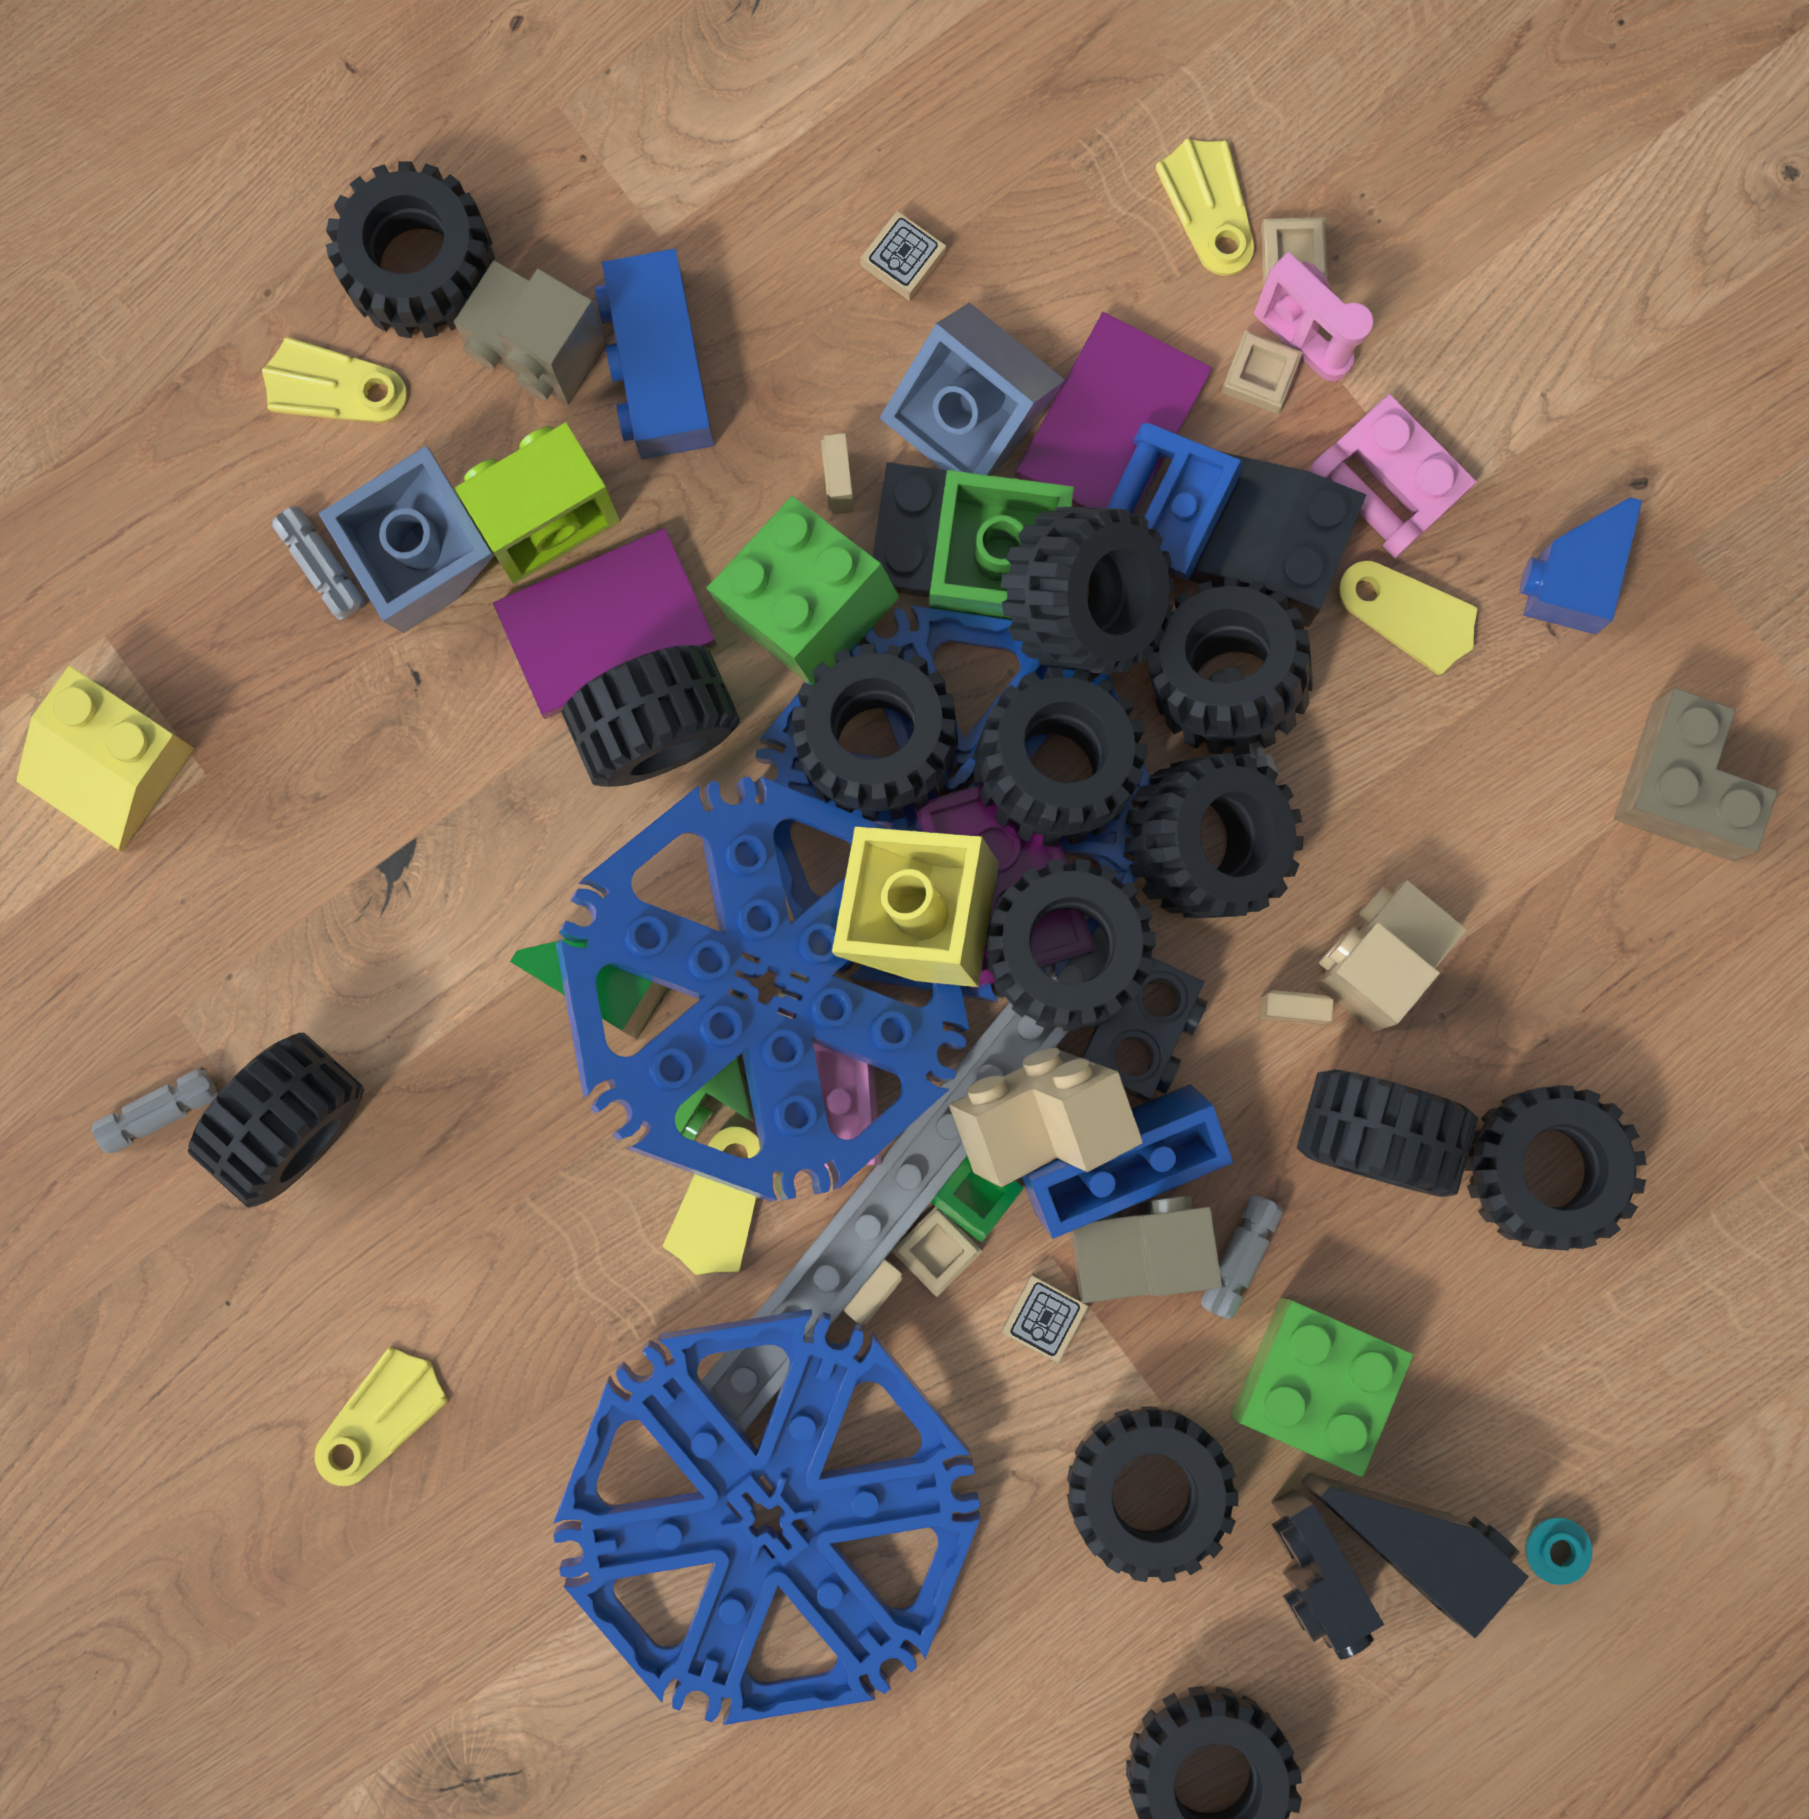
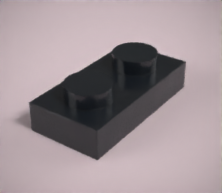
M886 463L872 557L882 564L897 593L930 597L947 470Z

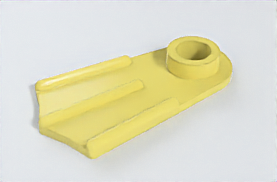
M1187 138L1172 154L1156 164V171L1204 267L1217 275H1235L1244 270L1250 263L1254 253V242L1229 143L1226 140L1205 142ZM1223 237L1231 238L1237 244L1238 249L1234 253L1224 254L1217 249L1215 242Z
M290 337L284 338L277 353L262 368L267 389V407L274 413L384 423L396 418L403 411L407 402L406 385L395 371ZM376 384L386 385L388 393L383 400L372 402L367 399L368 391L372 386Z
M1373 561L1355 563L1343 573L1338 587L1339 597L1343 606L1351 614L1435 674H1443L1456 660L1473 650L1474 625L1477 615L1476 606ZM1367 581L1373 585L1376 592L1373 601H1364L1359 598L1356 593L1357 582Z
M743 1127L725 1128L715 1134L708 1146L723 1152L730 1144H741L747 1150L748 1158L753 1157L760 1150L758 1136ZM695 1174L663 1247L679 1258L695 1275L713 1272H739L756 1196Z
M389 1347L316 1446L315 1464L318 1472L326 1481L337 1486H349L358 1483L449 1402V1398L439 1383L432 1361L409 1355L395 1347ZM339 1444H345L353 1450L354 1461L349 1468H340L334 1463L333 1451Z

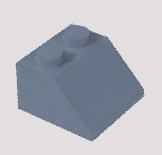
M969 302L935 324L879 418L942 470L993 476L1036 426L1065 382V379Z
M427 446L318 513L383 622L403 633L456 601L495 556L432 451Z

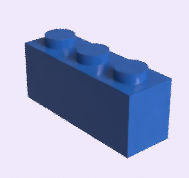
M676 248L602 262L606 284L595 286V294L602 324L613 322L617 343L606 345V353L613 383L624 381L627 403L616 405L624 442L635 440L641 460L714 446Z
M1189 1084L1131 1108L1143 1142L1135 1148L1089 1172L1083 1171L1060 1159H1055L1022 1176L1021 1178L1033 1210L1052 1239L1232 1164L1233 1160L1213 1104Z

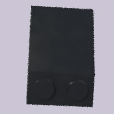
M1222 452L1241 460L1244 469L1189 580L1199 584L1211 581L1213 588L1224 586V578H1239L1240 587L1247 588L1252 580L1264 583L1268 596L1277 590L1288 598L1289 609L1297 607L1303 617L1304 626L1309 627L1321 610L1367 494L1306 470Z
M1308 1473L1301 1480V1483L1439 1611L1475 1639L1529 1578L1513 1562L1520 1554V1551L1489 1524L1486 1526L1475 1516L1468 1523H1465L1447 1512L1313 1473Z

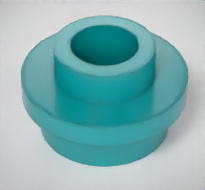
M1550 1517L1538 1522L1530 1530L1525 1541V1557L1530 1569L1539 1578L1551 1584L1567 1585L1579 1580L1587 1572L1592 1561V1544L1585 1530L1577 1523L1563 1517ZM1566 1540L1570 1546L1568 1559L1563 1563H1554L1550 1557L1552 1545L1556 1541Z

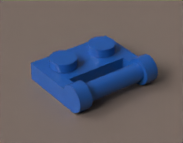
M1141 423L1133 439V443L1137 447L1107 508L1129 510V513L1132 514L1159 457L1171 459L1172 462L1144 518L1148 520V529H1157L1163 538L1160 547L1161 551H1169L1172 565L1168 568V573L1189 581L1244 468L1241 460L1155 425Z

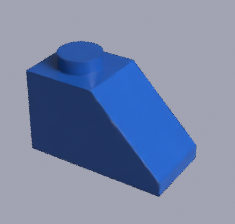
M1629 497L1554 540L1538 558L1530 557L1520 584V594L1528 596L1523 616L1595 635L1611 623L1614 618L1642 500Z

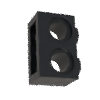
M1151 957V960H1154L1151 972L1143 982L1142 989L1117 1015H1113L1104 1023L1095 1027L1081 1057L1118 1071L1125 1093L1144 1102L1152 1099L1155 1090L1163 1094L1167 1093L1181 1063L1180 1058L1172 1055L1182 1032L1190 1036L1194 1034L1208 1001L1198 997L1205 981ZM1161 983L1172 990L1175 996V1008L1171 1015L1158 1017L1145 1009L1142 1002V993L1146 985ZM1133 1040L1141 1043L1146 1048L1149 1055V1064L1143 1074L1132 1076L1120 1070L1115 1060V1052L1121 1042Z

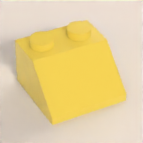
M68 665L31 717L16 781L116 849L123 851L195 748Z
M855 827L832 953L837 957L914 981L979 987L999 868L998 860L984 839L979 836Z

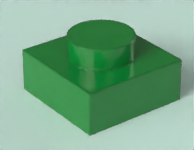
M966 1156L932 1199L931 1203L982 1242L1024 1187L1015 1180L1000 1187L974 1174L968 1156Z

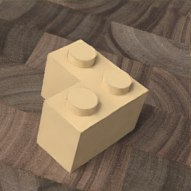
M1408 880L1394 888L1392 892L1383 885L1358 914L1367 921L1360 930L1353 927L1346 935L1342 934L1318 962L1326 971L1315 984L1374 1033L1396 1025L1402 1020L1440 974L1435 968L1467 931L1465 927Z
M1047 1048L1032 1053L1023 1060L1024 1067L1004 1077L990 1076L973 1083L967 1089L968 1095L949 1104L974 1174L1000 1187L1055 1159H1060L1083 1171L1089 1172L1143 1143L1118 1071L1057 1048Z

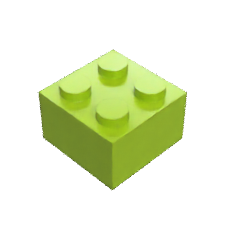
M566 422L555 429L551 426H546L535 430L521 441L519 450L499 462L497 459H489L477 464L464 476L465 482L454 488L513 584H516L620 522L604 483Z

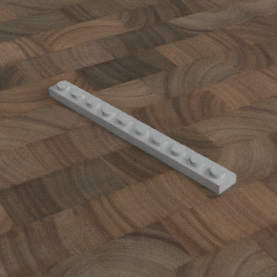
M1084 914L1085 920L1087 921V919H1088L1090 916ZM1099 926L1091 936L1095 947L1093 953L1074 958L1057 979L1055 978L1054 966L1045 967L1047 975L1054 980L1069 984L1082 983L1097 975L1103 968L1108 955V943L1101 927ZM1009 1002L954 1069L957 1071L955 1079L944 1082L941 1085L942 1088L950 1090L906 1128L881 1159L882 1164L876 1165L753 1318L812 1309V1316L805 1326L804 1336L813 1337L814 1324L823 1312L831 1314V1325L966 1158L967 1153L949 1104L968 1095L967 1089L973 1083L990 1076L1004 1077L1024 1067L1023 1060L1032 1053L1047 1048H1055L1068 1031H1063L1061 1027L1050 1026L1047 1029L1035 1025L1036 1021L1026 1015L1022 1018L1012 1010L1013 1005ZM775 1345L726 1351L701 1382L744 1433L782 1386L789 1368V1358L782 1348Z

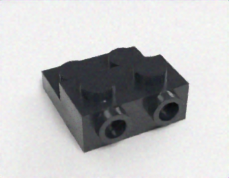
M1292 1489L1272 1501L1280 1519L1273 1522L1271 1526L1290 1558H1295L1298 1562L1282 1572L1292 1588L1291 1591L1282 1596L1303 1631L1306 1630L1313 1642L1323 1638L1327 1647L1333 1648L1340 1660L1347 1659L1370 1646L1374 1641L1371 1633L1384 1626V1623L1314 1503L1295 1489Z

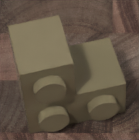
M493 260L454 320V324L465 343L463 350L472 359L492 370L500 364L517 374L515 381L533 396L547 401L550 395L568 405L607 345L592 300L538 268L531 279L527 280Z
M1674 688L1651 705L1614 820L1721 858L1736 861L1759 850L1778 791L1716 769L1736 709Z
M1191 1195L1146 1201V1214L1122 1217L1121 1211H1118L1071 1231L1070 1237L1079 1301L1089 1303L1141 1295L1157 1297L1222 1288L1211 1208L1193 1207Z

